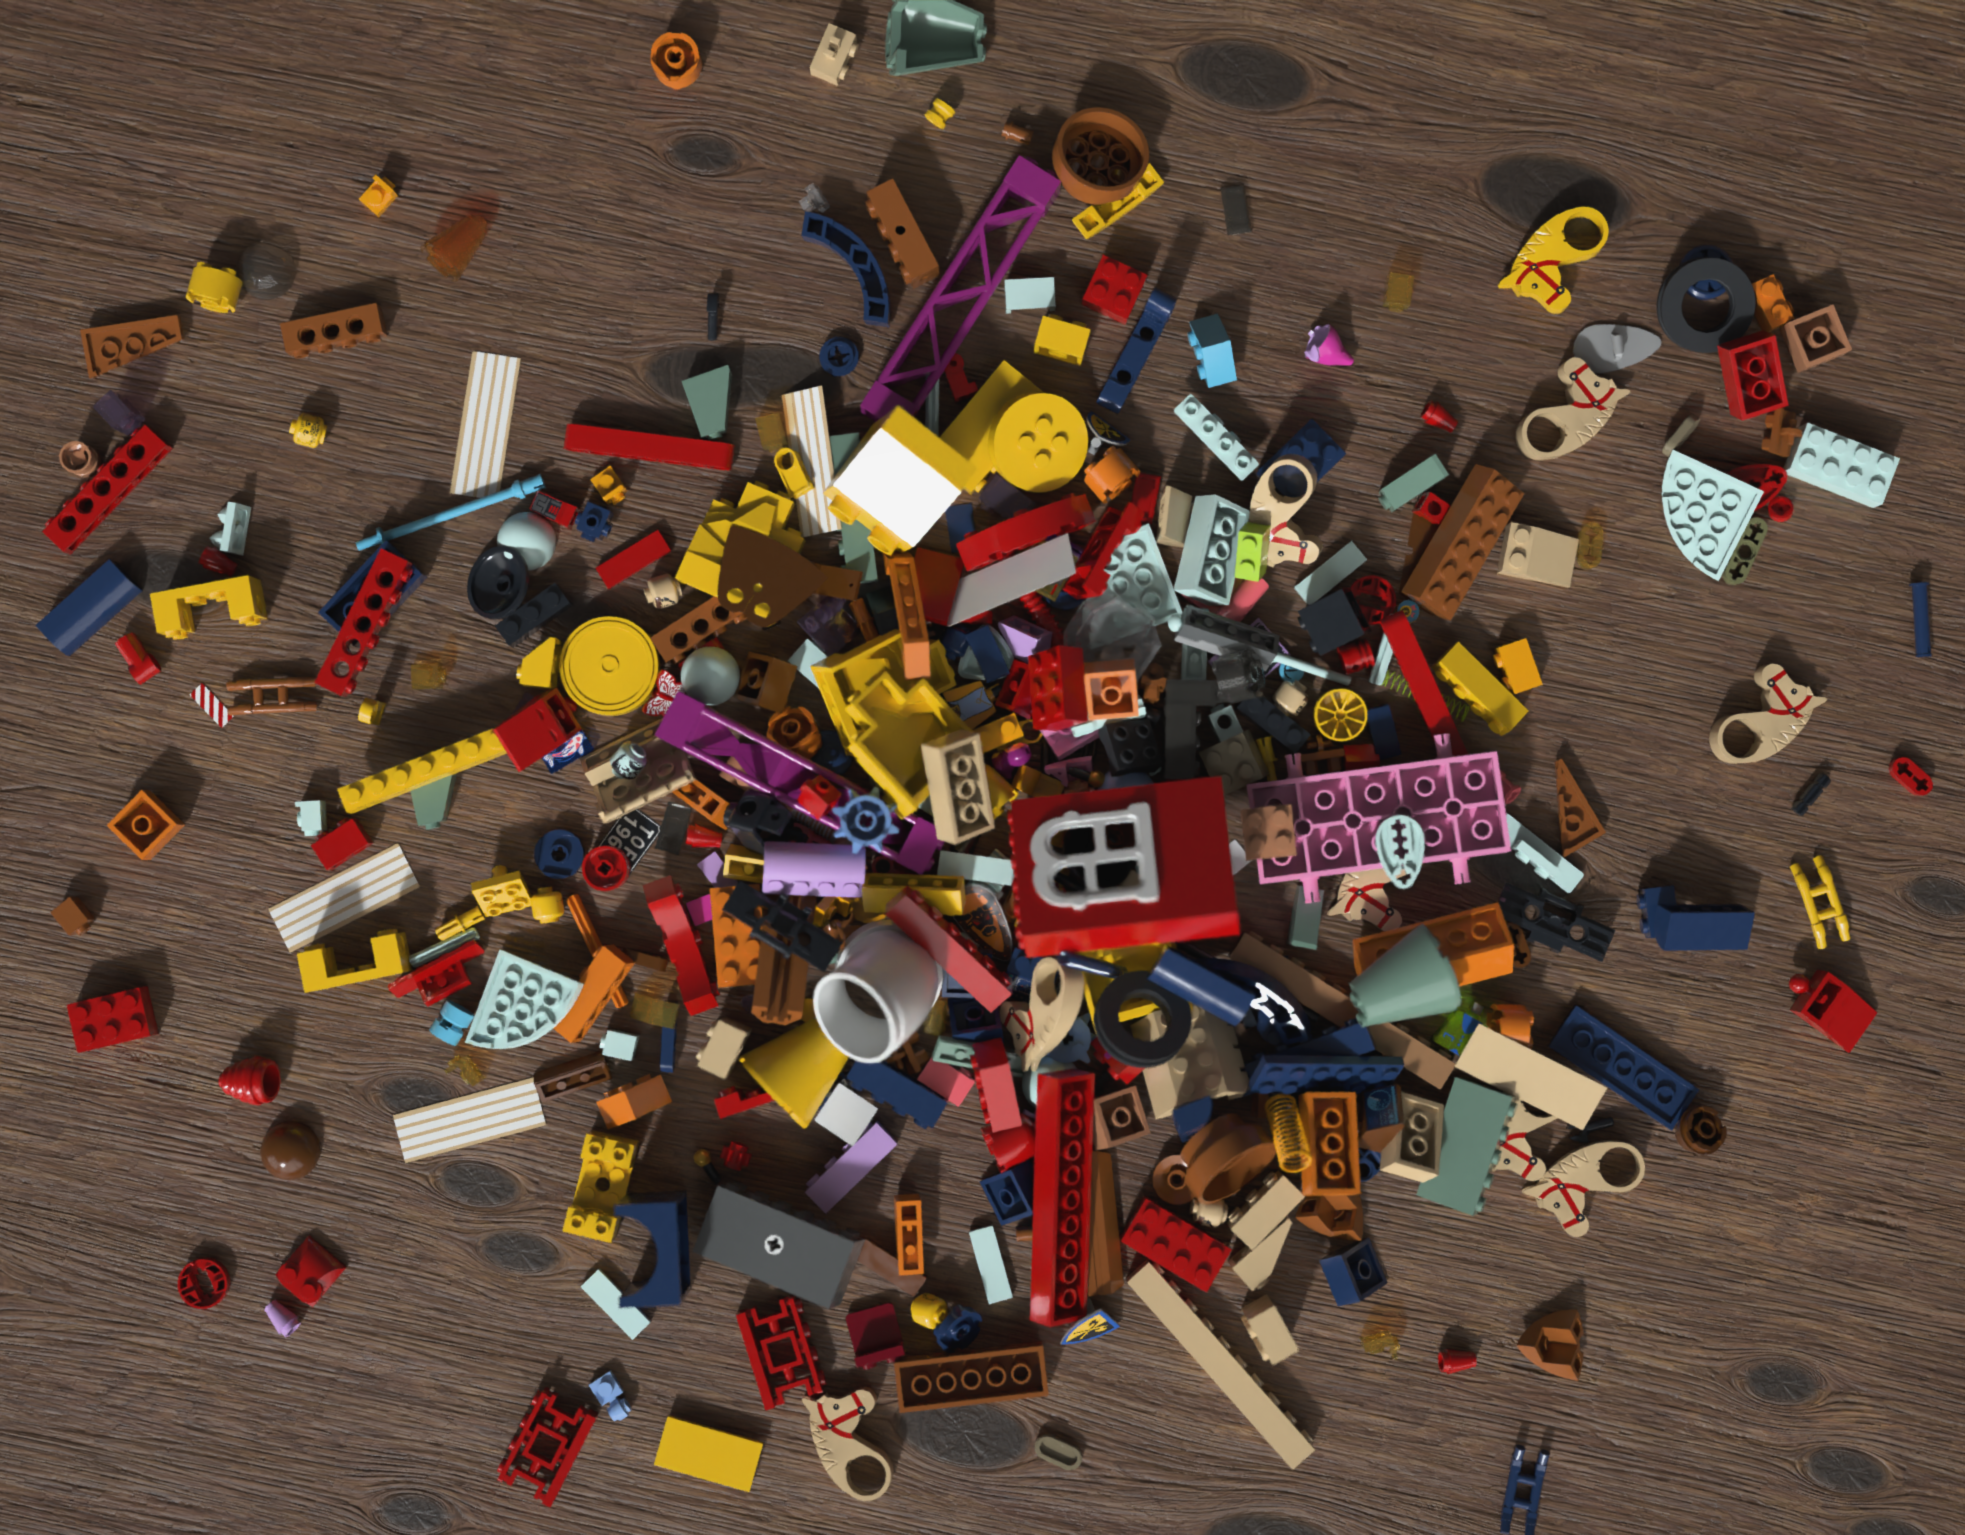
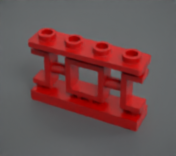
M794 1294L779 1299L782 1311L761 1318L756 1306L750 1309L739 1310L736 1313L765 1411L773 1409L777 1405L785 1404L786 1400L783 1394L785 1390L805 1384L808 1396H811L814 1393H822L823 1385L827 1384L823 1370L818 1371L816 1361L819 1360L817 1349L815 1346L811 1347L808 1337L812 1336L808 1322L803 1323L801 1313H804L801 1299H796ZM787 1305L791 1307L800 1337H797L794 1328L781 1332L778 1319L789 1316L790 1313ZM750 1317H753L755 1326L765 1323L769 1324L772 1335L760 1339L762 1349L759 1348ZM790 1337L796 1359L774 1365L768 1343ZM802 1353L806 1355L814 1385H812L809 1375L796 1379L793 1367L804 1364ZM765 1365H768L770 1374L782 1370L784 1372L787 1382L775 1387L776 1397L774 1396Z
M545 1387L542 1392L537 1391L531 1404L535 1407L531 1415L525 1414L520 1424L523 1430L519 1437L515 1435L508 1449L512 1452L508 1459H502L497 1469V1472L500 1473L497 1480L500 1482L505 1481L508 1485L512 1486L517 1475L539 1486L533 1498L542 1500V1504L550 1508L599 1413L592 1409L587 1410L581 1405L574 1416L554 1406L553 1404L559 1394ZM545 1399L549 1400L545 1411L555 1415L551 1426L539 1421L535 1429H532L531 1426ZM580 1417L584 1418L571 1446H566L571 1436L559 1431L564 1420L576 1426ZM540 1431L562 1441L553 1460L531 1450ZM522 1444H524L526 1447L522 1455L533 1461L528 1470L517 1465L511 1474L508 1471ZM557 1462H560L561 1466L548 1491H544L548 1481L537 1476L541 1466H544L553 1471Z

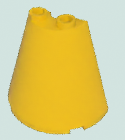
M817 1017L742 1055L739 1061L743 1062L742 1065L756 1081L805 1129L811 1122L849 1056L839 1050L829 1040L821 1028Z

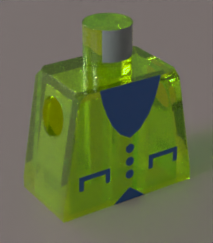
M1472 1001L1466 1013L1459 1009L1452 1011L1434 1032L1430 1040L1461 1056L1478 1024L1488 1028L1487 1025L1479 1021L1485 1007Z

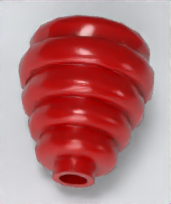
M254 1056L226 1067L223 1073L219 1075L218 1083L225 1094L231 1095L241 1102L259 1106L269 1103L276 1098L280 1089L281 1075L279 1067L274 1060Z

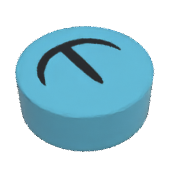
M1282 663L1279 666V676L1283 681L1287 680L1293 683L1295 680L1299 681L1303 677L1304 671Z

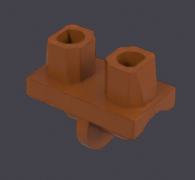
M1780 408L1775 410L1774 413L1766 415L1765 425L1767 428L1772 429L1771 437H1764L1762 439L1761 448L1782 457H1790L1791 445H1794L1795 437H1802L1803 430L1796 429V413Z
M1149 663L1144 667L1138 685V691L1143 692L1142 701L1148 705H1157L1159 694L1163 693L1166 686L1167 678H1163L1164 670L1157 663Z
M1315 734V742H1309L1306 745L1307 750L1316 749L1317 752L1300 756L1304 774H1318L1317 760L1326 759L1328 772L1342 770L1341 756H1345L1344 749L1324 751V748L1332 747L1331 739L1322 740L1321 734Z
M917 1031L891 1052L890 1057L885 1059L887 1064L895 1062L898 1070L905 1067L908 1075L921 1071V1067L930 1061L924 1049L916 1053L912 1050L911 1044L920 1040Z

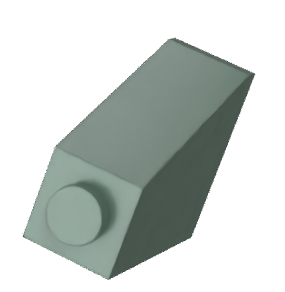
M728 365L682 381L703 440L715 441L722 438V434L727 432L732 377Z
M1434 454L1382 488L1378 492L1380 494L1378 499L1384 509L1387 510L1389 508L1392 513L1442 481L1449 474L1437 455Z
M457 773L410 791L418 826H425L426 830L441 827L440 822L447 821Z
M1297 885L1286 944L1316 950L1324 890L1319 889L1321 902H1314L1313 893L1311 892L1312 903L1305 904L1303 886Z

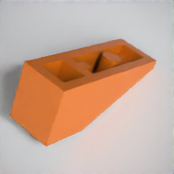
M695 780L672 792L711 822L727 830L724 824V813L730 802L705 784Z
M919 1194L894 1195L898 1274H924Z

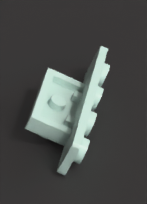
M1192 394L1188 395L1174 409V413L1241 481L1259 465L1258 461L1240 444L1241 440L1232 431L1228 432L1223 426V421L1216 414L1212 415Z
M1506 814L1510 846L1516 852L1515 856L1525 864L1528 862L1535 867L1534 871L1542 878L1547 879L1548 877L1565 892L1571 893L1584 874L1512 816Z

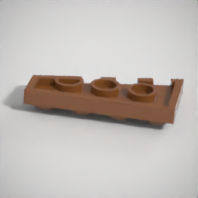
M180 315L80 330L89 379L98 377L184 340Z

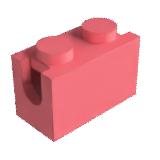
M932 1057L917 1078L918 1081L958 1107L975 1083V1080L972 1078L973 1073L961 1066L960 1069H957L951 1064L933 1061Z

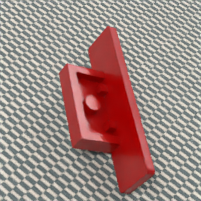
M476 940L467 941L461 944L459 948L440 955L438 959L419 966L410 974L398 977L388 985V989L397 998H400L418 988L424 1004L429 1007L472 984L464 963L485 953V951Z

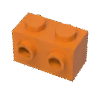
M1774 274L1752 284L1755 293L1754 314L1762 330L1770 332L1794 319L1793 307L1789 301H1786L1782 293L1783 286L1780 280L1775 278Z

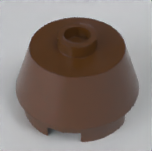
M1693 1106L1687 1109L1675 1127L1676 1139L1680 1146L1687 1151L1702 1155H1709L1717 1151L1724 1143L1727 1134L1726 1125L1722 1126L1721 1120L1717 1116L1719 1113L1707 1106Z

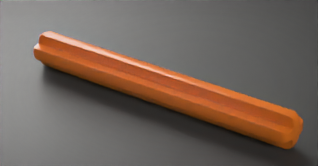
M574 894L569 896L566 902L593 958L595 951L602 946V943L579 895ZM620 984L611 997L616 1008H621L628 1004V999Z

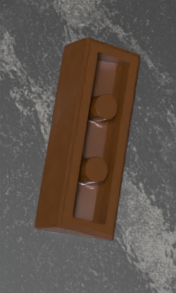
M603 1050L534 1073V1085L542 1103L613 1079L606 1056L602 1055Z
M865 1236V1242L857 1261L915 1297L926 1281L927 1275H899L897 1256Z

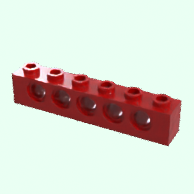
M147 425L138 427L132 433V438L126 445L119 446L114 452L115 456L98 468V474L92 480H87L83 483L77 496L68 499L62 507L63 510L46 522V528L42 532L63 552L72 554L173 449L153 428ZM144 447V455L141 458H137V449ZM126 464L128 467L127 473L120 476L119 469L122 465ZM109 482L110 490L108 493L103 494L102 486ZM92 500L93 508L86 512L85 504L87 501ZM71 518H75L76 525L73 529L69 530L68 522Z
M382 548L380 549L314 682L315 684L343 697H347L348 694L354 692L358 683L356 678L359 671L363 672L369 661L366 657L370 649L373 650L377 646L380 639L378 633L381 627H385L391 617L389 611L393 604L396 605L402 595L400 589L403 583H407L412 575V563ZM387 573H392L394 577L392 584L385 586L383 584V577ZM380 595L382 597L381 606L373 608L372 599ZM370 618L371 627L363 631L361 628L362 620ZM354 640H358L360 643V649L356 653L350 651V644ZM346 662L349 665V671L346 675L341 676L339 666Z

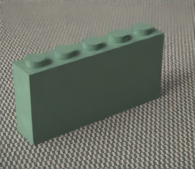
M1455 1077L1443 1113L1439 1176L1424 1183L1420 1182L1416 1195L1471 1216L1477 1215L1478 1211L1482 1212L1486 1203V1198L1483 1197L1486 1188L1490 1189L1494 1179V1174H1491L1494 1164L1498 1165L1502 1155V1151L1499 1150L1501 1141H1506L1510 1131V1127L1507 1126L1509 1117L1513 1118L1517 1110L1518 1103H1515L1516 1097L1462 1077Z

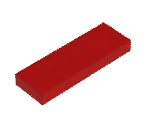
M656 530L595 569L607 588L611 589L671 552V549L660 531Z

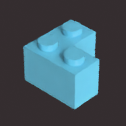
M1214 314L1189 321L1191 331L1187 332L1190 346L1194 348L1196 359L1200 360L1201 365H1197L1200 380L1205 379L1208 388L1237 380L1231 341L1219 315Z

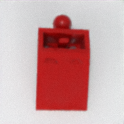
M557 687L535 696L495 727L493 731L516 769L520 772L567 742L582 728L573 715L577 709V703L569 696L562 697Z
M1817 970L1810 981L1803 974H1795L1789 980L1790 989L1795 993H1801L1789 1010L1850 1053L1877 1015V1012L1849 986L1828 971Z

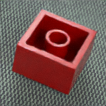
M1103 255L1083 296L1081 305L1126 325L1148 275Z

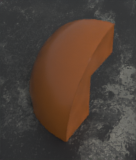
M1360 1194L1305 1196L1296 1214V1218L1302 1224L1329 1237L1343 1240H1362L1363 1209Z
M1578 1310L1557 1311L1540 1318L1522 1334L1517 1343L1518 1349L1526 1358L1543 1370L1559 1377L1578 1381L1584 1352L1579 1349V1340L1583 1336V1327Z

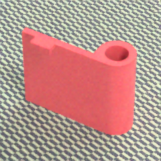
M1235 578L1229 605L1208 606L1183 594L1180 595L1198 608H1208L1211 613L1241 622L1268 590L1269 585L1262 578L1259 582Z

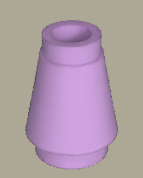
M273 1300L264 1309L279 1335L283 1334L285 1337H288L301 1324L298 1321L299 1317L276 1300Z

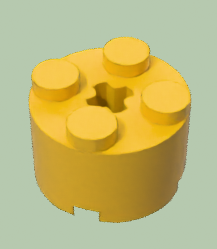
M197 262V266L192 271L186 299L193 304L196 299L201 302L200 307L211 311L228 313V310L231 309L233 313L235 312L243 283L236 277L237 272L230 268L223 267L219 270L212 268L210 264L205 262Z

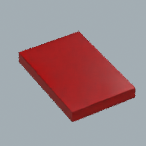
M917 547L914 563L924 618L926 621L947 626L964 567L962 558Z

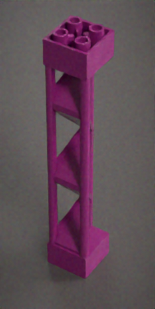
M1020 155L1018 156L894 354L860 404L862 414L877 422L895 407L899 406L914 419L918 417L920 407L1037 223L1041 217L1046 216L1058 197L1061 181L1058 180L1059 177L1056 173L1049 169L1046 171L1038 167V163L1028 156L1025 158ZM1009 197L1026 206V208L999 214ZM1030 216L990 279L985 234ZM979 245L985 285L948 294ZM979 296L940 358L934 314L937 311ZM929 324L935 365L897 374ZM929 375L912 403L890 390Z
M679 691L655 733V736L752 787L774 796L777 800L814 819L816 818L796 801L802 792L800 790L802 784L808 779L813 780L816 778L812 771L846 788H836L842 796L835 807H845L846 803L850 801V789H853L859 796H868L870 794V791ZM727 726L762 745L740 743ZM712 755L733 756L746 773ZM879 796V800L886 805L887 803ZM833 811L828 813L831 818L825 815L818 820L835 830L841 827V818ZM893 811L890 814L891 824L898 828L899 831L898 833L887 834L881 841L882 844H901L898 852H895L882 845L883 851L879 853L921 875L924 871L929 872L935 861L932 858L935 849L940 850L945 841L937 839L935 825L912 813L904 818L912 823L908 831ZM863 813L860 815L861 819L858 822L859 825L864 824L866 827H869L871 825L869 821L873 819L871 815L866 816ZM872 845L867 846V847H869V848H871V849L877 851Z

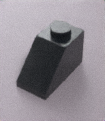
M890 586L867 593L866 595L880 636L894 629H899L895 601Z

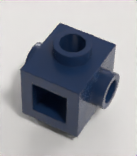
M587 502L584 511L580 510L575 520V524H577L576 529L582 532L580 537L594 542L595 539L602 541L604 536L608 537L613 527V523L610 522L614 514L607 509ZM594 521H597L595 526H591Z

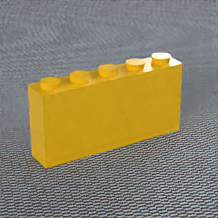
M1003 360L940 437L942 441L978 468L963 488L971 495L975 491L979 493L988 482L985 478L990 472L993 474L997 472L990 458L988 437L991 424L998 411L1008 401L1018 395L1028 392H1043L1005 360Z

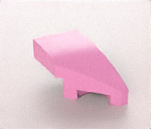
M1092 756L1073 758L1046 765L1045 773L1048 775L1052 774L1061 780L1062 785L1067 787L1069 782L1078 779L1067 774L1069 767H1076L1089 772L1094 771Z

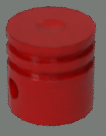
M1366 638L1362 639V642L1360 640L1356 641V644L1352 642L1337 647L1338 658L1345 675L1362 671L1363 667L1368 669L1369 665L1370 667L1375 666L1374 656Z

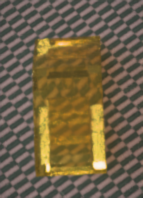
M635 993L630 1017L649 1024L674 1029L680 1004Z

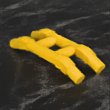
M1819 855L1813 858V861L1823 884L1809 888V882L1799 863L1791 865L1790 869L1805 904L1817 948L1824 949L1827 947L1822 920L1834 917L1841 941L1850 940L1848 920L1837 894L1833 876L1823 856ZM1827 893L1831 907L1817 911L1813 897Z

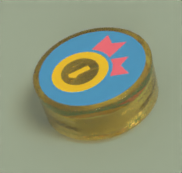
M1412 599L1402 600L1395 608V613L1403 610L1409 624L1415 622L1421 613L1419 604Z

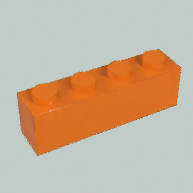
M614 944L601 946L595 951L593 955L594 960L579 975L581 978L579 982L584 983L577 1000L567 1015L553 1028L570 1043L582 1041L636 963Z

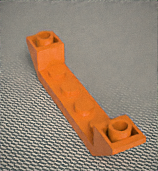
M907 550L903 553L894 551L892 555L883 553L886 575H890L902 640L903 652L901 661L905 681L921 680L922 678L930 679L929 640L914 558Z

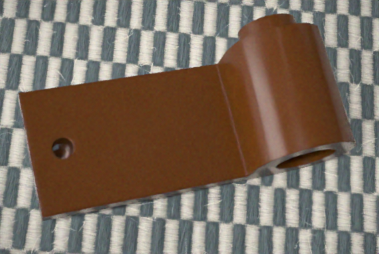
M811 562L828 577L813 594L857 601L863 572Z

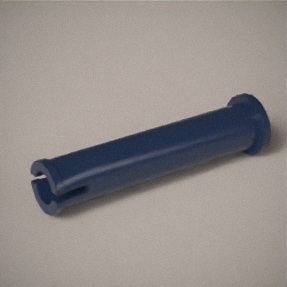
M1929 582L1909 584V587H1912L1915 657L1932 656L1927 585H1930Z

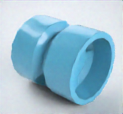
M446 1000L440 1010L441 1017L435 1018L429 1031L439 1039L457 1046L464 1035L462 1029L468 1028L475 1015L463 1006L451 1000Z

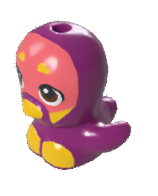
M1026 743L1007 744L1003 751L992 755V764L1000 775H1003L1006 779H1012L1014 768L1030 761L1032 753Z

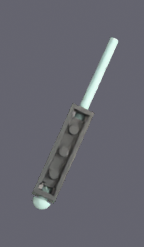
M1187 605L1182 614H1173L1168 620V627L1171 631L1175 632L1174 641L1264 671L1268 669L1272 662H1279L1346 686L1351 682L1350 676L1278 652L1280 635Z

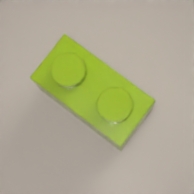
M1246 522L1239 530L1235 578L1259 582L1266 573L1270 537L1269 525Z

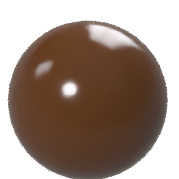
M297 1121L281 1122L273 1126L264 1136L260 1147L261 1160L266 1170L279 1179H301L316 1167L320 1157V1143L314 1131L307 1125Z

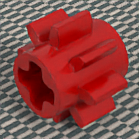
M731 1141L730 1146L724 1145L720 1158L725 1159L723 1165L741 1171L742 1165L748 1166L752 1154L747 1153L748 1146L736 1141Z

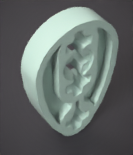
M1402 815L1392 816L1386 819L1376 832V849L1386 875L1395 886L1405 889L1414 883L1420 871L1424 855V834L1420 825L1412 818ZM1396 820H1400L1401 824H1405V829L1401 830V835L1406 837L1407 841L1403 842L1402 846L1403 849L1408 850V854L1404 855V859H1399V855H1394V850L1398 849V844L1393 842L1392 839L1397 836V832L1391 829V825H1395ZM1401 864H1403L1405 873L1411 876L1410 879L1406 880V884H1402L1401 880L1396 879V875L1401 873Z

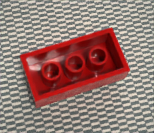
M1145 1195L1119 1237L1122 1243L1206 1293L1232 1250L1226 1243Z

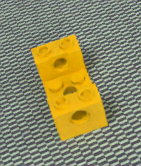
M249 575L150 593L156 631L159 634L166 635V638L173 637V640L188 638V633L195 632L190 604L192 606L206 605L207 600L216 599V602L227 601L230 618L232 620H239V624L254 626L261 624L260 620L268 619L261 580Z
M397 929L377 932L378 937L371 938L375 963L358 966L359 972H355V968L337 971L333 947L325 948V944L304 947V952L297 953L304 993L413 971L409 961L410 953L406 933H398Z
M595 1130L586 1133L580 1157L583 1159L573 1203L567 1210L563 1232L609 1243L615 1240L621 1216H615V1205L627 1194L639 1141ZM604 1177L609 1180L610 1188L607 1191L598 1189L597 1180Z

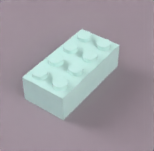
M1810 423L1799 427V429L1803 430L1802 437H1795L1790 457H1787L1783 468L1787 475L1872 508L1883 504L1900 458Z
M1218 495L1195 497L1174 591L1208 606L1229 605L1235 581L1238 533L1242 526L1249 521V510Z

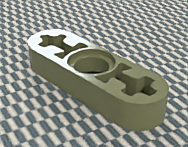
M1755 517L1749 520L1722 573V577L1727 584L1737 585L1747 578L1768 530L1767 524L1763 519ZM1757 523V529L1760 530V533L1754 534L1751 540H1744V537L1749 538L1752 534V529L1749 527ZM1743 544L1748 545L1751 549V555L1748 558H1743L1739 555V547ZM1738 562L1746 563V566H1739L1737 573L1740 574V577L1733 580L1732 574L1729 571L1735 569Z

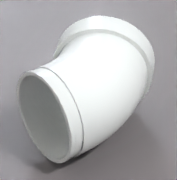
M878 920L865 924L846 939L845 947L840 949L837 955L835 970L822 979L815 990L814 1008L819 1024L829 1040L849 1057L869 1063L881 1061L905 1042L927 1017L937 1001L942 988V967L892 920ZM845 978L856 981L867 988L881 1003L888 1019L875 1018L861 1011L852 1002L847 993Z

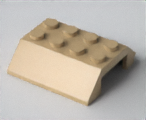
M663 718L579 758L584 773L593 786L598 801L595 806L603 823H609L697 780L686 752L655 736ZM624 743H636L647 754V765L635 779H619L612 772L613 768L610 764V758Z
M1192 1004L1193 1010H1191V1030L1179 1052L1168 1062L1143 1070L1156 1119L1171 1116L1173 1110L1209 1095L1211 1099L1227 1095L1228 1100L1243 1097V1094L1249 1090L1247 1072L1240 1071L1245 1068L1241 1051L1234 1048L1238 1045L1234 1027L1227 1026L1228 1022ZM1158 1010L1131 1025L1133 1037L1143 1041L1156 1040L1162 1037L1167 1026L1165 1016L1161 1010Z

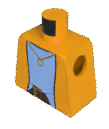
M977 681L943 693V696L961 720L971 730H974L997 712L993 702L997 701L1001 687L997 683L985 690L982 682Z

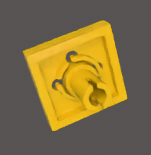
M495 866L491 870L492 878L471 883L472 892L485 917L498 916L501 913L522 910L525 907L531 906L530 899L532 895L520 871L507 874V867Z

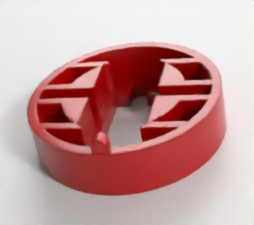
M1372 575L1364 576L1350 586L1354 596H1360L1361 593L1382 597L1381 601L1386 603L1385 606H1380V609L1359 605L1370 626L1380 624L1379 620L1394 612L1396 594L1391 584L1384 578ZM1370 580L1369 585L1362 587L1363 581ZM1380 583L1386 586L1385 591L1379 587ZM1380 614L1379 620L1372 621V616Z
M208 1257L196 1259L187 1264L180 1272L177 1283L178 1292L183 1301L193 1308H211L220 1303L228 1294L230 1289L229 1273L226 1267L216 1259ZM214 1265V1266H216L220 1271L217 1272L215 1269L211 1268L210 1266ZM198 1268H201L202 1272L206 1270L214 1288L212 1297L203 1293L196 1274L199 1273ZM188 1277L187 1286L184 1287V1278ZM224 1279V1288L220 1290L221 1280ZM188 1295H191L192 1297H194V1298H196V1299H198V1300L193 1301L192 1299H190V1298L188 1297Z

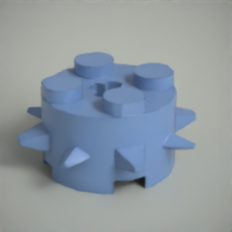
M874 787L868 796H859L853 789H850V801L846 803L845 807H833L832 811L841 818V827L834 833V836H847L852 841V849L855 854L863 845H872L878 852L883 851L881 840L887 834L898 833L899 831L898 828L891 824L890 816L897 808L896 803L885 805L879 800V788ZM863 813L866 816H872L873 820L869 821L871 823L869 827H866L864 824L859 825L858 820L861 819L860 815Z
M1090 1013L1082 1016L1077 1015L1068 1031L1069 1035L1073 1036L1072 1040H1068L1069 1043L1064 1044L1063 1040H1061L1046 1056H1050L1055 1061L1063 1063L1075 1062L1078 1059L1089 1063L1090 1059L1087 1050L1090 1043L1097 1037L1095 1034L1090 1033L1087 1026L1091 1018Z

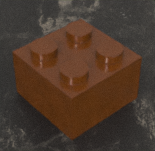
M748 651L733 698L757 707L783 713L784 707L788 702L791 685L796 678L798 666Z

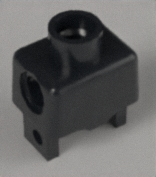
M746 790L740 801L733 800L729 803L724 813L725 826L732 829L746 849L764 856L765 842L791 843L792 840L797 839L795 843H806L809 839L807 834L793 830L792 814L786 807L781 805L774 796L759 791ZM762 830L772 833L768 838L760 837Z

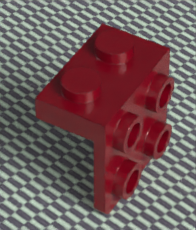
M888 1302L847 1314L846 1323L855 1352L854 1361L856 1368L863 1367V1370L876 1367L877 1362L887 1360V1363H892L902 1359L901 1355H905L906 1349L892 1303Z

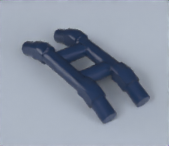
M1516 1445L1510 1462L1508 1482L1501 1510L1500 1533L1510 1534L1513 1507L1527 1509L1524 1535H1535L1542 1484L1550 1456L1548 1450H1540L1534 1468V1475L1520 1473L1526 1448L1523 1445ZM1518 1482L1532 1485L1529 1500L1515 1497Z

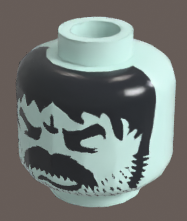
M636 743L622 744L610 758L613 774L619 779H635L647 765L645 750Z

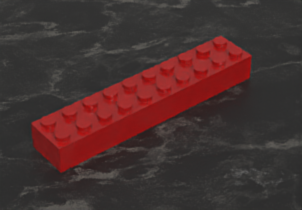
M1075 1068L1037 1074L1030 1320L1048 1327L1079 1321L1087 1316L1095 1073Z

